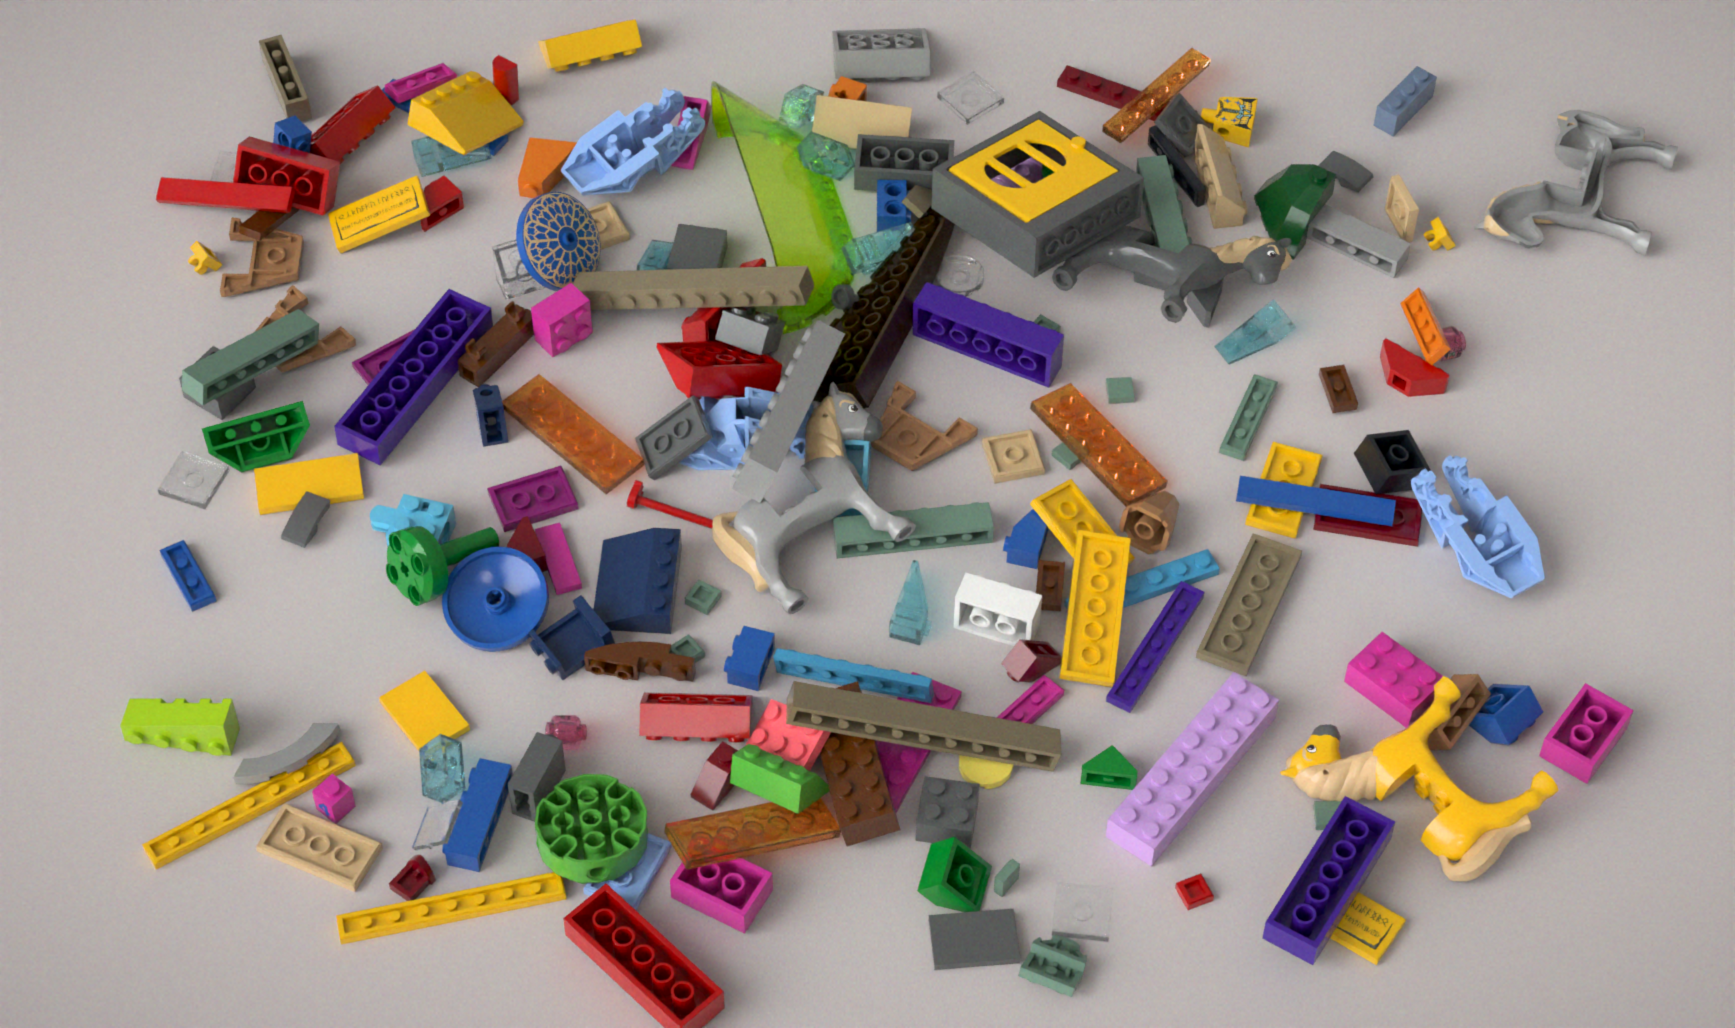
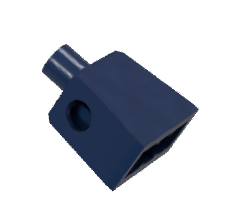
M483 384L473 390V397L483 447L508 443L504 407L498 385L490 386ZM487 418H496V424L488 425Z

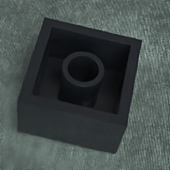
M1409 430L1368 434L1354 452L1376 495L1413 490L1411 486L1412 478L1419 475L1421 470L1425 468L1428 472L1431 471Z

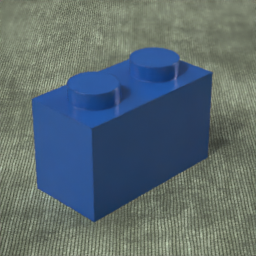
M743 626L741 634L736 635L732 645V650L734 651L732 656H727L724 672H727L728 684L759 691L775 650V633Z

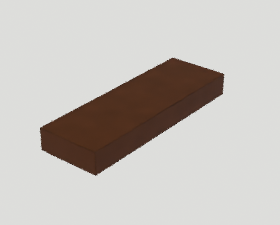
M292 207L290 213L258 211L239 225V233L261 241L297 213L299 209Z

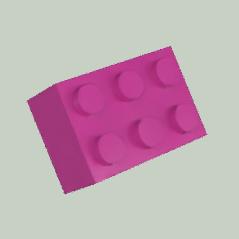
M1381 632L1348 663L1344 682L1407 728L1431 706L1434 700V685L1443 676L1384 632Z
M1585 683L1544 738L1539 756L1588 784L1627 730L1634 710Z
M698 838L670 879L671 898L745 934L773 891V875L771 872Z

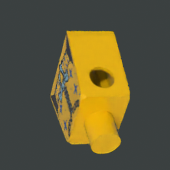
M1220 97L1217 109L1202 108L1201 118L1206 123L1214 124L1213 131L1223 137L1224 141L1249 147L1258 98Z

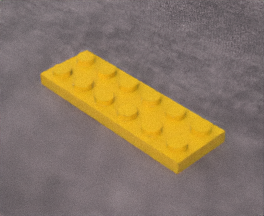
M1078 530L1059 679L1113 687L1131 538Z

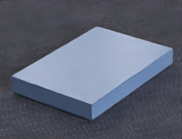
M648 833L647 849L636 866L615 880L601 883H586L583 889L584 894L591 896L606 883L630 906L637 910L672 847L671 842Z

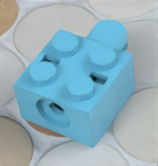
M403 494L397 509L377 505L370 511L372 529L386 533L387 546L389 545V535L392 532L414 526L426 528L436 538L438 543L442 544L449 541L456 525L453 505Z

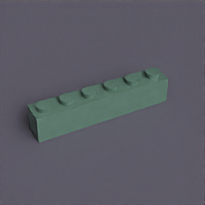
M1166 155L1137 158L1136 173L1144 177L1142 201L1150 232H1152L1155 239L1154 246L1179 253L1192 243V239L1187 237L1186 234L1188 232L1186 218H1182V201L1177 199L1178 185L1172 180L1174 176L1172 164L1168 165Z
M297 309L183 369L182 391L200 404L205 405L318 344L319 323Z
M989 502L888 512L891 515L908 517L916 525L912 534L899 542H896L889 532L871 528L869 521L864 515H845L833 518V538L837 559L993 543L994 526Z

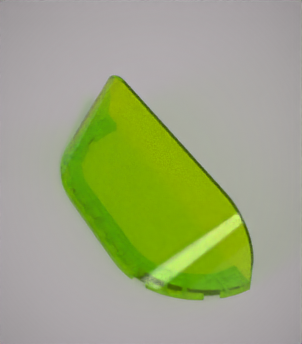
M712 81L711 112L717 138L734 137L772 249L776 267L808 266L814 288L807 304L781 306L780 309H777L778 319L786 321L783 334L810 326L813 319L822 314L827 316L836 308L831 299L832 291L835 286L840 284L852 285L857 265L854 238L829 168L819 150L813 144H810L811 142L802 134L716 81Z

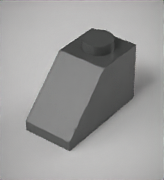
M1224 278L1206 289L1191 290L1187 294V304L1206 328L1210 326L1221 296Z

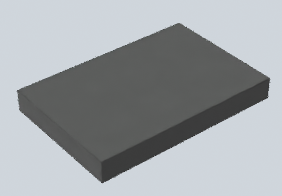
M693 395L638 435L635 440L649 478L655 480L713 438L699 398Z
M1014 909L929 915L934 970L1020 963Z

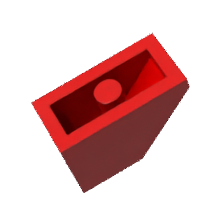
M445 175L432 181L424 188L430 216L420 220L422 230L424 232L464 208L462 191Z

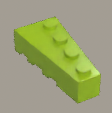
M130 698L120 725L124 740L133 744L144 743L160 748H179L187 752H207L215 756L232 755L240 730L232 698H223L222 703H212L211 698H200L199 703H189L185 698H175L172 703H166L162 698Z

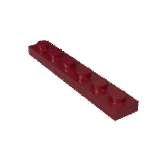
M1066 65L1057 80V87L1152 121L1157 119L1170 102Z

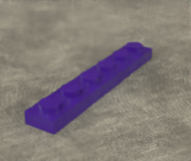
M1182 581L1179 583L1107 694L1106 702L1131 713L1202 602L1204 591Z

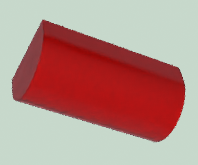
M498 55L492 61L493 85L507 102L513 105L519 100L518 66L516 63Z

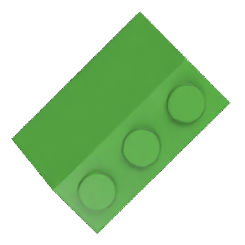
M747 744L732 755L731 784L797 814L830 791L828 784L816 773L807 770L803 766L786 761L778 755L766 752L758 746Z

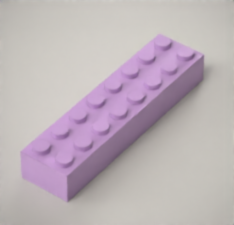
M1233 672L1109 817L1106 837L1152 867L1275 720L1279 700Z

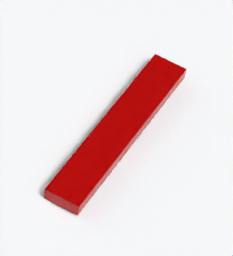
M161 177L156 201L166 204L290 213L295 189L284 186Z

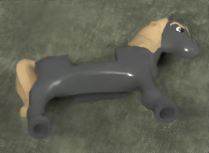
M1124 226L1066 259L1063 266H1059L1053 272L1052 279L1059 289L1068 291L1076 284L1077 276L1083 270L1098 263H1109L1112 266L1133 271L1134 282L1164 290L1165 301L1160 308L1162 315L1168 321L1177 323L1182 320L1187 311L1184 299L1191 290L1206 289L1218 283L1228 274L1245 269L1257 284L1266 285L1276 282L1280 270L1287 269L1291 264V256L1287 250L1291 239L1283 238L1275 242L1272 238L1252 236L1209 248L1204 245L1190 243L1179 253L1153 246L1155 239L1152 232Z

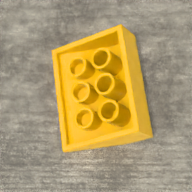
M469 71L411 99L407 125L466 155L523 126L524 121L490 80L482 77L478 72Z

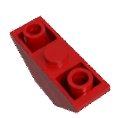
M1387 338L1383 340L1380 360L1387 385L1408 397L1444 394L1446 392L1449 374L1441 368L1429 364L1420 356L1402 348L1399 344Z

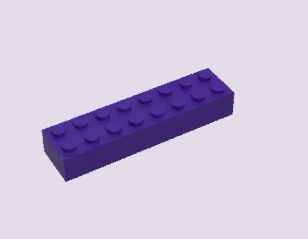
M448 289L336 423L334 428L337 445L353 453H358L359 456L381 466L459 370L457 360L466 352L465 345L472 338L476 343L493 327L491 308Z

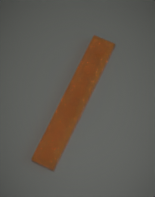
M1194 48L1188 50L1103 125L1102 132L1122 143L1209 67L1211 59Z

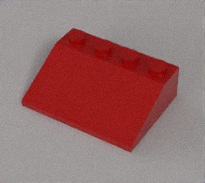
M721 341L657 343L656 348L677 389L683 392L687 398L693 395L699 398V400L705 396L715 399H722L728 395L745 397V387L778 393L776 388L780 382L782 364L767 354L758 355Z

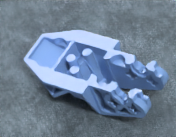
M664 88L658 106L653 105L651 102L649 104L645 102L626 117L618 110L583 135L566 160L561 172L582 196L631 192L639 178L655 168L660 175L665 173L705 127V120L700 116L697 108L692 110L688 107L683 111V121H681V124L678 127L673 126L670 122L682 110L685 100L680 91L677 92L676 90Z
M745 387V397L722 398L721 400L709 396L702 397L699 401L713 438L679 463L696 470H736L739 462L744 464L741 462V458L747 446L753 447L750 444V440L757 427L762 429V427L758 426L765 410L771 411L767 407L773 394L776 392ZM811 403L790 446L791 451L795 452L799 459H804V454H806V429L803 428H806L807 421L811 417L813 403Z
M1450 455L1446 457L1442 464L1444 475L1464 515H1458L1451 505L1452 498L1449 494L1440 495L1437 493L1434 486L1437 477L1432 470L1429 472L1426 468L1421 470L1419 475L1411 480L1413 492L1441 548L1450 544L1455 550L1464 578L1509 598L1517 596L1545 579L1537 536L1508 496L1496 501L1481 478H1469L1466 466L1468 460L1466 457H1452ZM1467 522L1471 532L1475 531L1477 534L1473 541H1471L1463 529Z

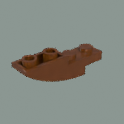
M622 642L600 646L585 651L584 654L586 671L596 675L615 676L622 680L631 679L638 681L640 672L651 676L659 675L670 677L677 681L686 680L693 682L696 673L695 658L672 654L671 644Z

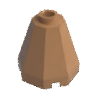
M1167 491L1155 493L1128 505L1122 513L1119 529L1122 533L1124 531L1127 533V538H1131L1130 546L1147 554L1155 553L1158 549L1163 551L1170 545L1180 504L1175 495Z

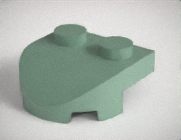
M1053 935L1051 940L1043 941L1041 937H1038L1032 942L1030 952L1021 965L1018 976L1032 983L1055 990L1057 993L1072 997L1082 980L1087 955H1083L1080 952V945L1067 937Z

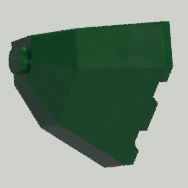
M1315 164L1289 165L1266 180L1254 195L1256 206L1259 207L1261 212L1260 217L1265 231L1268 232L1269 237L1274 239L1275 242L1283 238L1291 239L1287 250L1293 260L1306 245L1309 224L1333 195L1336 174Z

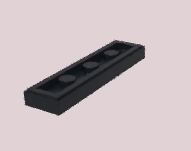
M1156 125L1150 127L1148 146L1156 156L1166 155L1168 165L1172 164L1173 178L1197 208L1205 205L1206 187Z

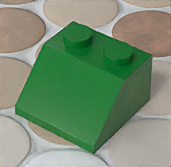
M956 837L938 841L930 845L917 891L936 906L961 912L980 911L992 866Z

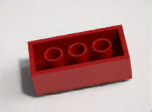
M249 136L238 144L233 183L292 187L295 189L292 207L323 216L335 204L340 162Z

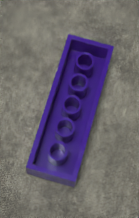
M926 282L913 303V335L1048 388L1062 367L1064 334L1056 330L1048 329L1032 321H1027L1009 312L1001 311L985 303H980L962 294L954 293Z
M1345 796L1266 920L1262 939L1314 965L1390 842L1395 821Z

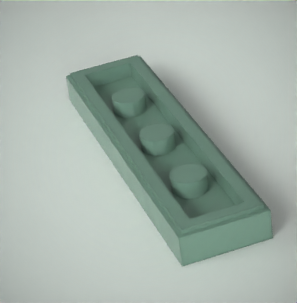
M1256 374L1253 375L1220 446L1219 453L1244 461L1277 389V381Z

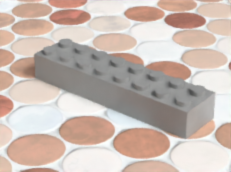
M817 320L813 329L808 326L801 339L805 344L801 342L798 344L793 354L796 361L791 359L784 374L788 375V377L782 376L776 388L779 395L774 393L767 408L771 411L765 410L758 426L762 427V429L757 427L750 440V444L753 447L747 446L741 458V462L744 464L739 462L732 476L736 478L732 489L761 503L795 438L845 333L820 320Z

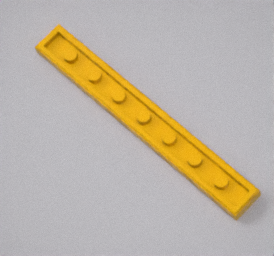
M341 741L326 749L322 754L318 753L307 760L308 764L289 774L286 771L270 778L269 781H264L142 844L143 849L157 870L315 788L332 773L338 776L355 767V760Z
M555 872L340 914L336 915L342 945L566 900L563 878Z

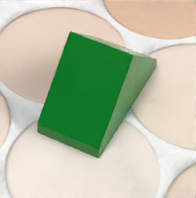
M1111 745L1082 765L1080 784L1133 790L1136 787L1138 771Z

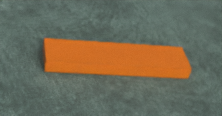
M1418 287L1400 304L1426 361L1433 365L1451 348L1425 292Z

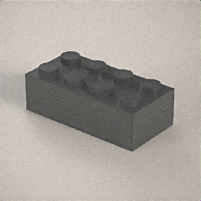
M858 134L854 167V190L877 191V180H906V190H911L915 185L932 190L933 168L954 157L955 140Z

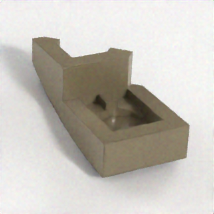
M915 185L902 200V203L920 218L932 205V190Z

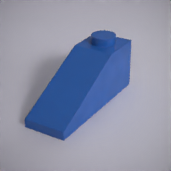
M1034 509L1013 527L1011 537L1006 536L1003 551L1007 552L1006 563L1033 569L1038 568V562L1041 558L1049 527Z

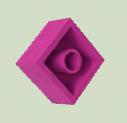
M572 283L531 307L534 340L552 357L567 351L569 347L580 340L586 339L593 333L590 300Z

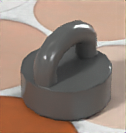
M840 284L834 287L831 299L837 309H849L853 306L854 302L859 301V296L854 293L850 285Z

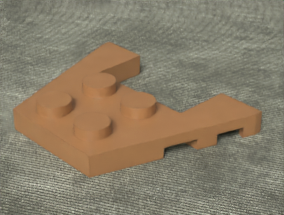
M231 218L230 241H254L249 273H223L220 286L221 297L299 280L304 245L303 236L275 229L259 241L240 234L239 225L242 224L241 219Z
M292 285L287 290V296L283 300H279L275 305L276 309L271 316L266 317L255 331L297 309H302L308 304L307 297ZM340 326L322 340L318 339V344L275 367L282 373L350 349L356 346V339Z
M897 381L893 387V393L887 401L884 414L880 417V421L883 424L882 436L878 440L871 441V446L913 471L977 436L978 428L960 417L945 433H941L904 411L916 398V391Z

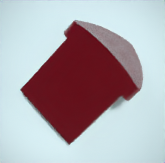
M415 855L390 881L389 887L406 901L415 900L436 879L425 858L422 855Z

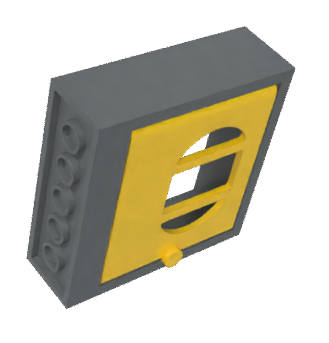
M1038 111L933 168L932 209L1035 278L1140 218L1144 177L1043 112ZM1033 157L1053 170L1054 173L1036 183H1031L1011 168ZM1003 174L1023 188L1002 186L991 179Z

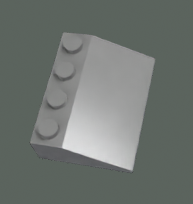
M925 28L832 31L835 79L843 76L852 80L854 78H863L865 81H875L877 78L900 80L901 77L921 80L925 76H930V48Z

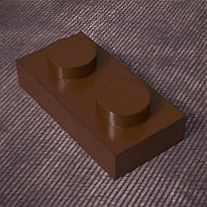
M1345 365L1320 368L1319 377L1332 413L1357 410L1358 401Z
M1039 560L1036 594L1042 595L1041 610L1061 611L1065 562Z

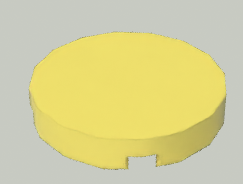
M959 755V771L966 782L980 784V787H984V789H993L1003 785L1011 776L1012 764Z

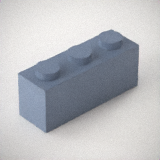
M1416 66L1377 105L1373 126L1394 137L1433 97L1437 77Z

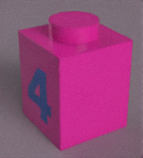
M333 773L312 791L316 809L334 824H337L356 807L352 789Z

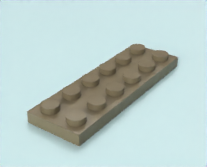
M1254 533L1252 534L1197 650V659L1247 676L1301 559L1302 550Z

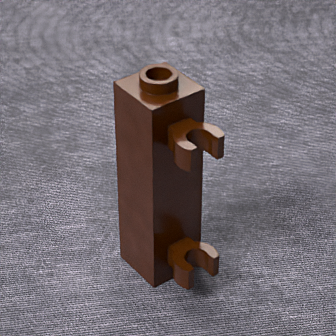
M511 301L505 307L506 314L476 343L472 338L465 345L466 352L457 360L460 377L479 387L534 335L532 313L529 309H524Z

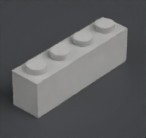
M1326 204L1309 224L1307 239L1392 278H1395L1407 261L1411 243Z

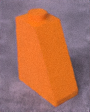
M529 137L518 177L519 196L535 198L550 192L564 177L561 169L577 142Z

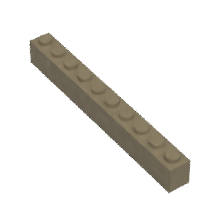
M808 266L578 272L573 282V285L590 300L591 310L806 305L814 288V282Z
M793 681L787 696L786 724L1051 772L1054 771L1062 755L1060 729L797 681Z

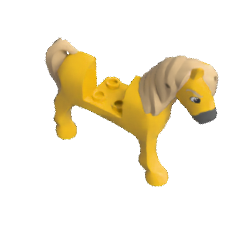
M1445 676L1434 685L1435 693L1431 706L1415 722L1404 730L1380 740L1369 751L1342 759L1339 751L1341 735L1336 726L1325 724L1316 727L1305 745L1287 758V769L1280 771L1281 775L1290 777L1296 786L1309 797L1319 798L1323 801H1342L1346 796L1354 801L1363 798L1373 800L1376 797L1382 802L1414 775L1415 792L1422 799H1430L1435 804L1433 808L1438 814L1425 829L1420 841L1433 854L1438 856L1445 876L1451 881H1469L1483 874L1499 859L1504 848L1514 836L1531 829V819L1528 813L1538 810L1546 799L1559 791L1553 778L1542 770L1532 778L1530 789L1515 798L1502 802H1481L1462 791L1452 781L1428 747L1429 735L1436 727L1451 718V704L1461 697L1457 686ZM1450 860H1451V861L1460 860V861H1459L1458 863H1456V864L1450 862Z

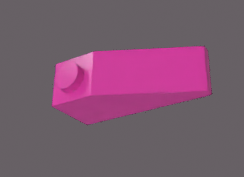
M684 96L685 104L680 113L678 126L683 121V111L690 107L692 110L697 108L700 116L705 120V127L671 166L694 170L707 131L712 107L706 99Z

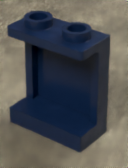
M582 595L573 600L575 609L538 635L533 629L528 632L532 640L529 645L537 656L542 654L546 659L543 662L552 675L557 673L562 680L585 665V651L615 644L610 629Z

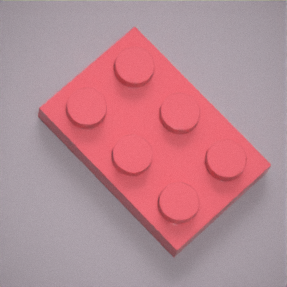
M771 699L746 745L758 746L766 752L778 755L784 760L803 766L810 771L831 732L786 724V704Z

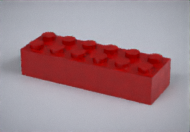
M605 883L563 918L565 935L664 1028H702L725 1008L724 991L608 884Z

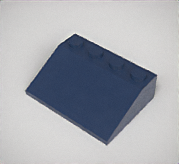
M650 528L603 540L593 610L611 631L671 634L682 551L681 529Z

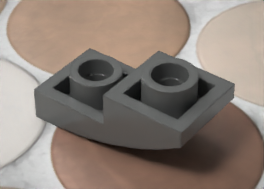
M1332 151L1318 165L1336 174V178L1342 187L1359 192L1374 177L1373 173L1364 166L1336 151Z
M306 491L292 512L282 532L281 539L305 548L316 534L318 522L330 508V500Z

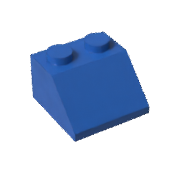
M1492 684L1488 688L1491 695L1468 726L1490 743L1509 745L1514 743L1518 739V735L1526 728L1535 724L1536 719L1543 713V710L1529 685Z

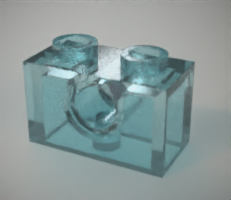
M805 84L788 91L784 95L779 121L785 122L787 127L799 129L812 122L814 119L816 96H823L824 91Z
M811 131L797 146L804 168L841 181L855 167L847 144Z
M439 734L419 749L423 796L444 804L466 789L462 742Z

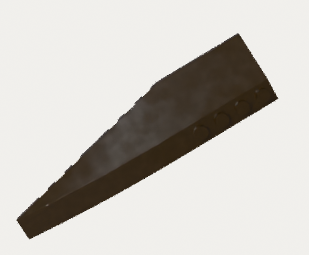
M932 205L926 211L927 216L918 219L913 225L915 230L911 235H905L900 240L901 247L897 251L892 250L870 276L871 282L858 290L859 301L854 302L853 306L849 309H842L844 312L843 316L840 319L835 318L829 325L845 333L813 401L822 402L829 394L830 384L834 382L839 391L852 394L863 409L869 408L913 326V303L926 282L933 284L955 227L953 222L932 209Z

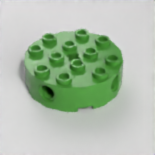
M582 774L561 781L554 786V791L549 793L546 798H542L536 809V845L542 861L557 875L581 884L601 883L621 877L638 864L647 849V809L641 795L634 788H629L619 783L617 778L604 774Z

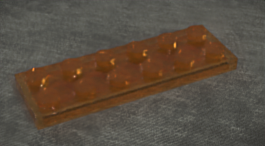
M540 374L502 401L504 411L605 494H608L644 466V459Z
M1071 383L1031 401L1030 409L1125 507L1166 488L1168 481Z
M820 798L799 814L769 802L666 823L664 833L685 868L692 869L839 838L841 831L838 823Z

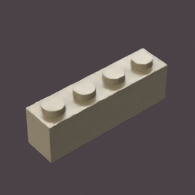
M282 34L259 40L262 61L285 117L296 116L300 121L312 119L309 99Z

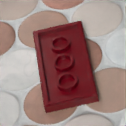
M1320 484L1319 488L1396 500L1392 526L1315 514L1313 530L1418 547L1423 510L1417 499L1388 494L1376 495L1375 492Z

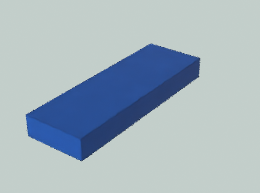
M184 540L159 550L161 557L192 612L216 602L215 594Z

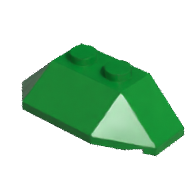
M300 401L202 428L208 453L242 473L292 459L310 427L304 403Z

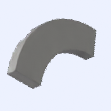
M313 723L309 730L290 746L270 755L243 759L233 777L235 783L253 784L269 781L270 776L285 771L289 774L307 765L309 758L318 752L322 754L336 739L341 731L338 723Z

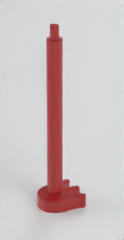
M635 480L627 499V507L636 509L639 504L712 529V519L643 497V482Z

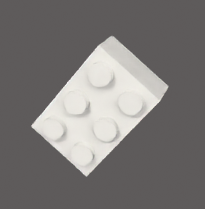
M965 573L955 596L954 628L1011 646H1015L1019 639L1034 640L1040 627L1042 595L1036 594L1031 590L1010 586L1004 582L999 583L989 580L981 575Z

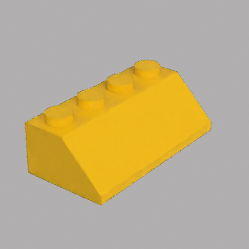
M636 19L538 41L548 69L554 68L555 72L569 69L568 64L576 62L578 67L592 64L591 59L600 57L601 61L613 59L614 53L623 52V56L637 53L636 48L642 47Z

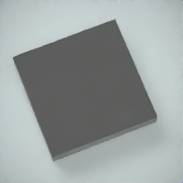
M1180 93L1171 99L1154 121L1156 126L1184 158L1189 156L1195 148L1197 124H1203L1210 129L1208 124Z

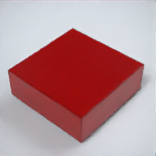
M1201 873L1177 882L1175 885V889L1187 910L1213 901L1214 895Z

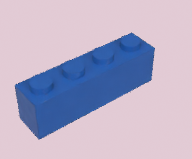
M479 758L476 768L473 767L469 774L470 785L468 790H464L461 795V809L459 814H454L451 823V835L446 837L443 843L442 853L446 855L447 865L480 872L509 793L508 783L513 776L510 764Z

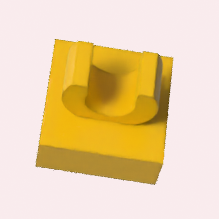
M1437 217L1430 221L1434 230H1428L1423 234L1427 241L1435 238L1428 244L1432 250H1437L1443 244L1447 251L1455 247L1456 245L1447 227L1440 218Z
M196 241L190 247L195 255H192L188 262L193 266H197L194 271L200 275L204 274L208 267L217 271L223 265L214 252L202 243Z

